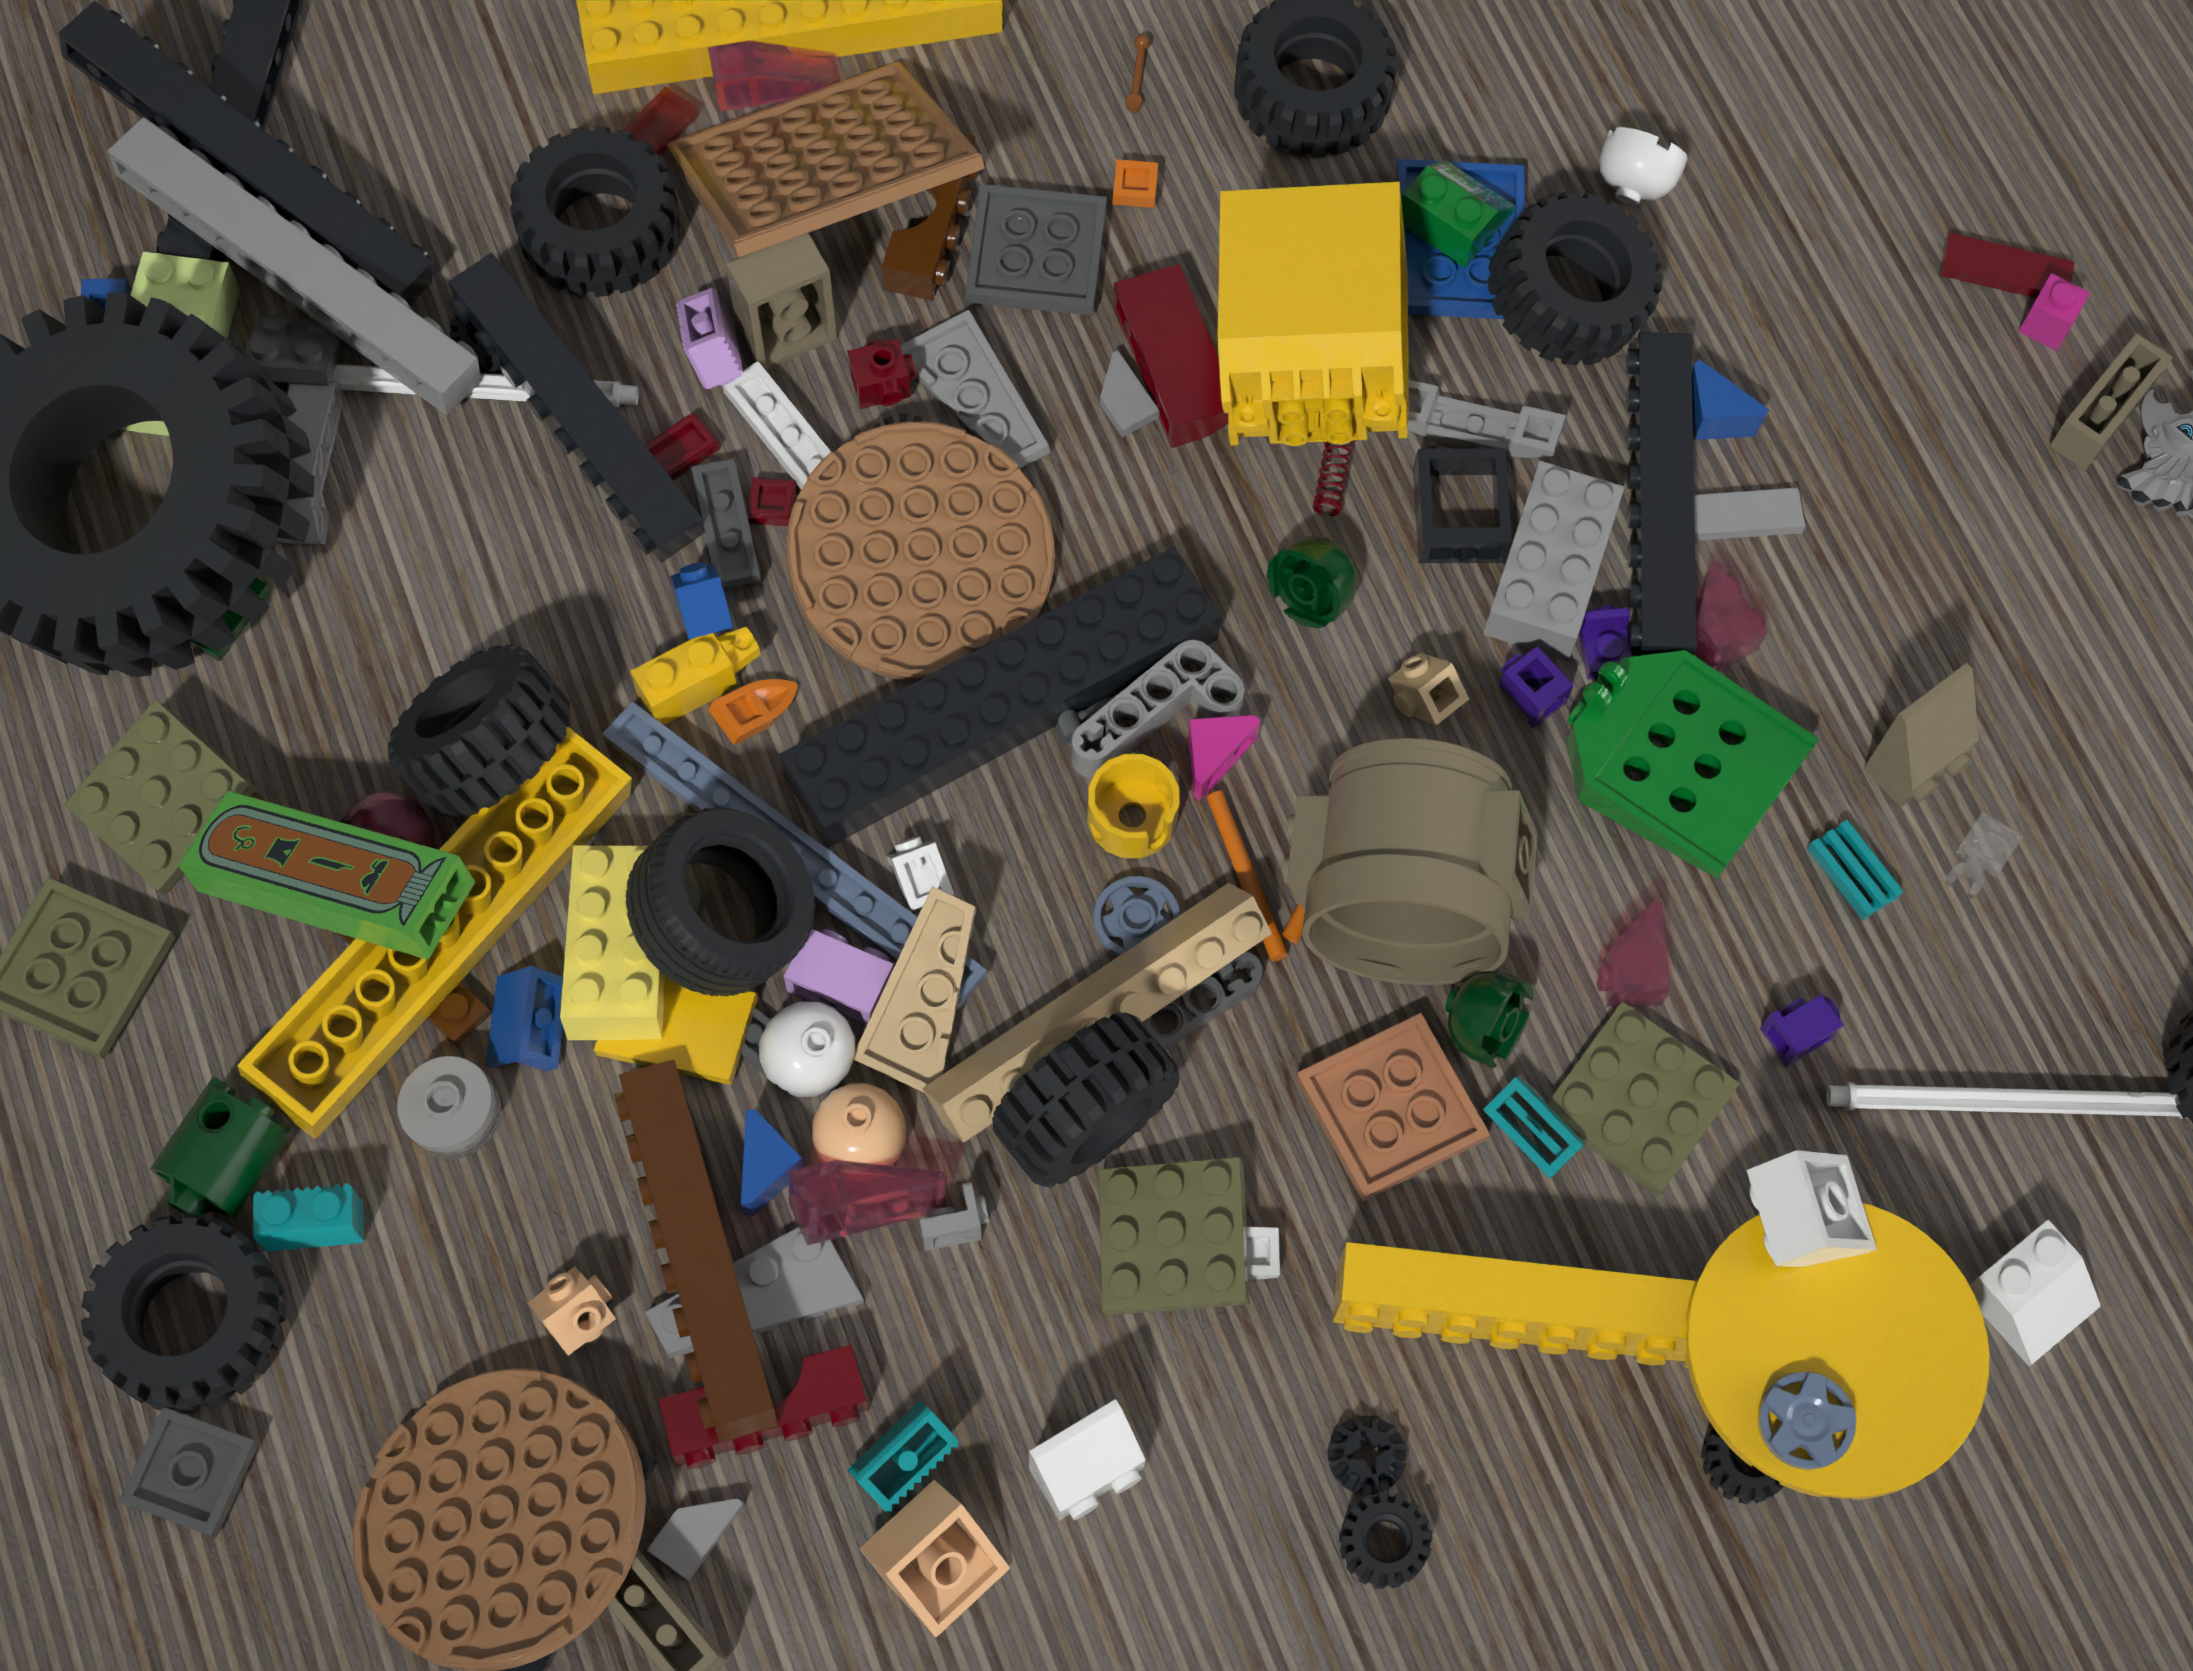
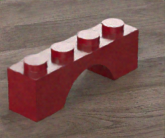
M851 1344L803 1358L802 1370L796 1386L783 1401L773 1406L778 1426L719 1443L715 1427L704 1428L697 1402L698 1399L706 1397L704 1386L658 1399L672 1457L677 1466L686 1464L687 1469H696L710 1465L716 1461L715 1455L735 1450L736 1455L758 1451L765 1447L764 1441L783 1436L784 1441L804 1438L813 1433L812 1427L831 1422L832 1427L846 1426L861 1419L860 1413L869 1411Z

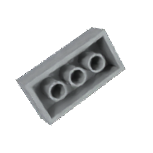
M1539 461L1483 635L1531 650L1538 646L1544 654L1569 661L1582 625L1625 488L1624 486Z

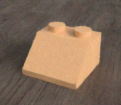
M935 1480L927 1485L859 1548L883 1580L935 1637L939 1636L1010 1569L1009 1565L965 1507Z

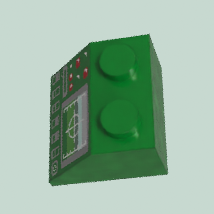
M1448 161L1427 165L1402 194L1401 199L1403 227L1465 268L1516 208V205Z

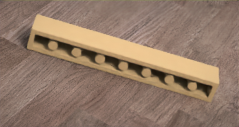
M1227 883L923 1087L925 1095L943 1126L963 1143L993 1123V1112L996 1106L1001 1104V1099L1005 1093L1010 1091L1015 1086L1014 1083L1022 1075L1028 1073L1037 1061L1042 1057H1046L1061 1042L1067 1041L1082 1028L1093 1025L1095 1021L1103 1017L1109 1018L1112 1014L1118 1012L1137 1016L1143 1022L1271 935L1272 932L1253 895Z

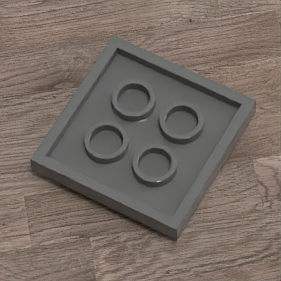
M981 184L965 302L1093 316L1107 197Z

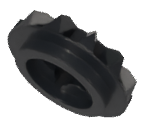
M1356 1415L1340 1424L1333 1433L1327 1451L1329 1467L1336 1480L1346 1489L1362 1495L1378 1494L1391 1488L1401 1477L1406 1466V1443L1402 1440L1396 1426L1382 1420L1378 1415ZM1361 1435H1364L1365 1441H1368L1371 1448L1387 1449L1382 1454L1376 1456L1373 1468L1374 1474H1372L1371 1468L1367 1467L1365 1460L1347 1459L1360 1450Z

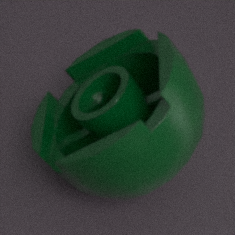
M1317 536L1295 540L1282 548L1269 562L1266 575L1269 591L1275 599L1280 595L1282 601L1290 607L1286 608L1283 612L1299 624L1317 629L1337 620L1354 600L1358 583L1356 567L1350 556L1337 543L1328 538Z
M1492 971L1479 973L1469 978L1461 987L1456 986L1447 998L1445 1011L1449 1013L1448 1028L1451 1040L1458 1050L1469 1058L1490 1068L1497 1067L1494 1062L1497 1056L1505 1060L1518 1043L1530 1014L1523 1011L1522 1007L1524 997L1533 1001L1532 984L1507 973Z

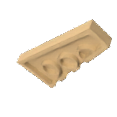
M932 886L858 1043L854 1060L923 1093V1087L944 1074L976 906Z

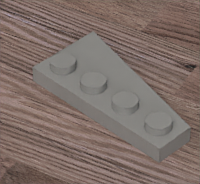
M969 310L900 345L903 355L910 353L912 356L916 378L975 437L989 445L992 443L1019 465V469L1051 453L1043 434Z
M817 1217L733 1263L752 1332L761 1333L775 1329L777 1325L802 1318L804 1320L824 1315V1312L845 1306L850 1308L864 1304L863 1297ZM679 1294L645 1311L669 1358L694 1351L690 1336L680 1338L672 1309L682 1307Z

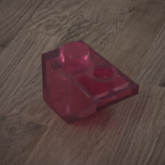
M1716 561L1709 566L1700 588L1696 606V649L1706 664L1719 672L1758 651L1768 631L1766 630V624L1761 613L1756 608H1751L1742 596L1737 579L1731 573H1726L1720 563Z

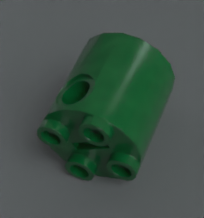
M215 1077L211 1078L150 1167V1170L170 1185V1192L164 1201L184 1215H202L213 1211L233 1220L289 1137L293 1128L273 1116L275 1111L262 1101L252 1096H249L246 1102L235 1096L237 1091Z

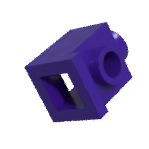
M1538 646L1525 656L1520 652L1510 658L1501 669L1503 675L1499 684L1500 689L1528 718L1527 723L1533 729L1567 703L1574 686ZM1528 685L1533 686L1537 691L1534 692Z
M1819 995L1808 1003L1803 997L1786 1006L1781 1012L1778 1010L1774 1011L1765 1020L1760 1030L1786 1067L1831 1041L1843 1024L1840 1021V1013L1834 1002L1826 996Z

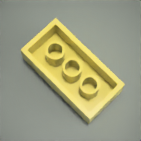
M573 846L560 1012L567 1040L662 1039L665 975L648 960L639 947L629 924L628 910L625 902L627 880L629 879L630 871L633 869L634 862L647 846Z

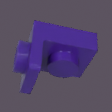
M1606 605L1596 607L1585 613L1578 635L1587 679H1597L1599 677V669L1605 662L1611 661L1619 664L1622 658L1632 657L1626 629L1630 619L1628 608L1615 609L1613 606Z

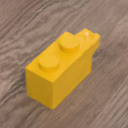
M747 627L718 637L711 633L693 638L631 670L630 673L636 694L646 711L665 726L737 688L735 673L761 654L752 633Z

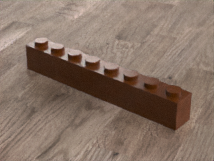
M675 1059L618 1074L623 1092L614 1094L621 1122L631 1119L634 1134L627 1135L625 1138L632 1164L642 1161L646 1176L637 1178L644 1207L654 1204L658 1218L648 1221L656 1250L666 1247L669 1263L660 1265L668 1294L678 1291L682 1307L672 1309L680 1338L690 1336L694 1352L684 1354L692 1383L702 1381L706 1393L705 1398L697 1400L704 1428L715 1427L719 1443L778 1426Z

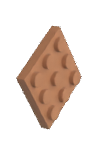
M1422 1013L1296 1073L1295 1079L1362 1201L1487 1141L1490 1136L1489 1131Z

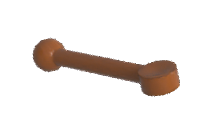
M1139 34L1134 41L1137 55L1131 94L1126 98V108L1130 112H1138L1142 108V98L1139 93L1145 50L1149 48L1151 43L1150 38L1145 34Z

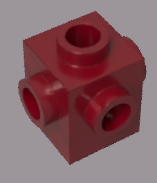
M899 339L890 341L876 340L864 347L847 351L849 372L860 409L877 405L891 406L911 397L910 380L916 379L915 366L910 353L903 355Z

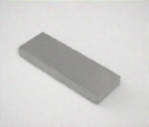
M1798 488L1694 495L1695 541L1803 533L1806 527Z

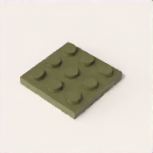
M155 699L64 805L157 891L167 894L184 874L178 864L184 857L186 850L192 845L208 821L212 811L218 806L226 792L231 791L250 797L257 787L165 704Z
M48 877L0 956V1014L104 1060L176 937L170 930Z
M1622 1001L1547 1104L1586 1143L1585 1146L1659 1197L1740 1083Z
M1240 1157L1099 1169L1102 1311L1106 1315L1250 1304L1244 1165Z

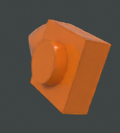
M782 679L752 682L712 701L708 711L732 744L736 745L770 728L774 719L783 714L792 703L798 685L796 682Z

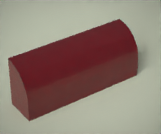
M1180 264L1115 282L1113 306L1148 393L1160 411L1159 420L1170 447L1174 448L1200 440L1222 429L1228 424L1229 417L1228 413H1224L1222 406L1219 358Z

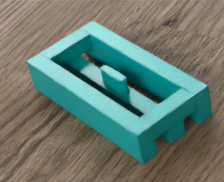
M1848 820L1839 824L1836 829L1826 832L1822 838L1812 841L1807 848L1863 921L1897 900L1904 892ZM1830 845L1847 866L1846 869L1856 881H1859L1874 902L1870 904L1827 850V846Z
M1520 1076L1515 1077L1483 1109L1549 1179L1553 1178L1586 1145ZM1516 1091L1569 1144L1566 1149L1513 1096ZM1504 1103L1557 1156L1553 1162L1500 1110Z

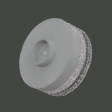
M444 1056L423 1063L408 1076L398 1096L397 1114L405 1133L425 1152L439 1158L455 1159L476 1152L491 1139L501 1118V1099L495 1085L477 1065L464 1058Z

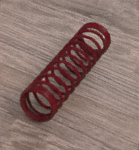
M1353 441L1350 442V445H1333L1330 447L1327 446L1328 442H1324L1325 449L1322 453L1324 458L1321 460L1322 467L1319 469L1320 477L1317 480L1318 486L1316 487L1317 495L1314 497L1312 506L1313 510L1319 515L1323 514L1320 511H1324L1320 509L1324 508L1320 504H1329L1336 507L1330 509L1331 512L1329 513L1331 514H1327L1331 517L1341 513V501L1344 498L1339 493L1345 491L1344 486L1341 484L1347 482L1343 475L1349 472L1345 466L1350 464V460L1347 457L1352 454L1349 448L1354 445ZM1332 448H1342L1349 451L1348 454L1326 456V451L1334 453L1330 450ZM1331 457L1347 460V463L1324 465L1325 460L1332 462L1328 459ZM1330 466L1345 469V472L1322 474L1323 469L1330 471L1326 468ZM1330 475L1344 479L1341 482H1324L1322 484L1320 482L1322 478L1327 481L1328 479L1325 476ZM1323 485H1336L1342 488L1340 491H1324L1319 493L1320 487L1323 490H1328ZM1323 494H1333V495H1337V496L1340 497V500H1337V499L1332 498V497H1323L1322 495H1323Z

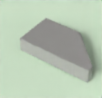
M1118 350L1113 352L1100 395V406L1121 437H1124L1159 419L1160 411Z
M736 1498L678 1508L648 1547L647 1551L689 1582L745 1505Z

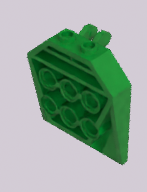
M1686 650L1622 658L1619 664L1611 661L1605 662L1599 669L1597 680L1589 683L1582 693L1586 702L1581 700L1567 719V723L1572 727L1566 739V746L1578 800L1718 879L1814 748L1819 738ZM1674 705H1683L1692 714H1682L1675 709ZM1720 735L1732 737L1738 745L1725 743L1720 738ZM1649 738H1659L1667 744V747L1659 748L1654 746ZM1695 768L1708 770L1713 778L1707 779L1699 776ZM1624 771H1635L1643 780L1633 781L1625 775ZM1679 801L1683 803L1689 812L1675 810L1670 802Z

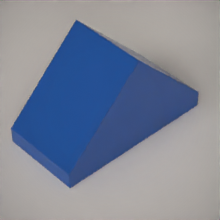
M1699 359L1692 369L1694 440L1755 437L1760 431L1769 409Z
M746 1109L741 1206L745 1216H755L805 1169L802 1157L758 1111Z

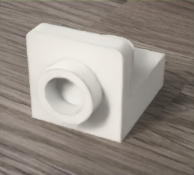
M920 836L912 837L895 844L896 853L886 856L889 865L893 866L910 911L923 907L932 886L954 895L935 842L930 840L922 842Z

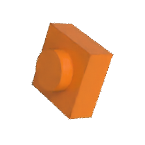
M1116 159L1113 205L1155 208L1158 163Z

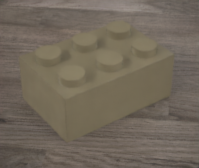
M809 233L739 258L736 257L733 261L726 263L737 334L753 363L758 361L765 370H768L837 339L830 270Z

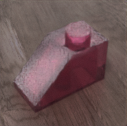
M1662 902L1652 903L1610 947L1603 962L1598 963L1596 970L1598 991H1605L1606 1007H1618L1622 1001L1628 1006H1662L1670 993Z

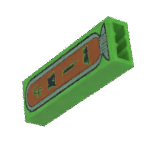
M231 791L226 792L218 806L212 811L208 821L178 864L179 868L198 892L427 960L432 955L475 884V880L459 855Z

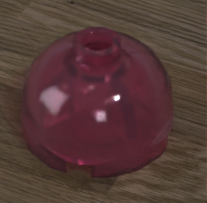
M388 790L372 792L353 804L339 821L433 848L435 832L432 821L421 804L409 795Z

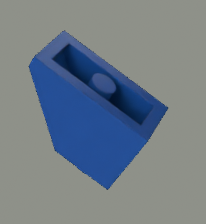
M702 562L692 563L682 567L678 574L670 576L678 610L689 639L733 628L721 580L714 564L706 566Z

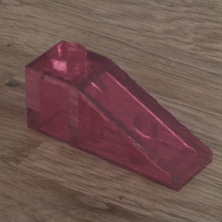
M756 41L708 47L719 112L787 101L841 82L836 56L833 52Z
M834 1160L790 1171L789 1206L807 1245H812L926 1216L934 1210L944 1208L947 1177L944 1171Z

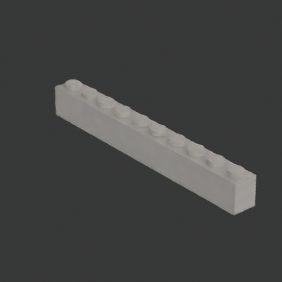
M143 117L107 150L117 177L446 416L481 381L478 364L479 358L468 344L463 341L456 343L446 336L436 321L427 316L422 318L417 315L400 295L394 292L388 294L377 285L374 278L368 272L361 268L355 270L345 263L339 252L328 244L320 245L311 238L309 232L295 220L288 222L281 217L267 199L261 196L255 198L245 191L244 186L235 176L230 173H225L224 175L212 167L208 158L197 149L190 151L180 144L178 138L167 127L163 125L157 127Z

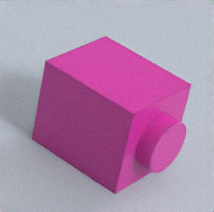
M2051 273L2018 332L2057 351L2090 292Z

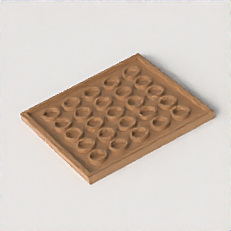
M901 62L883 66L666 144L670 158L738 258L985 169L982 155Z

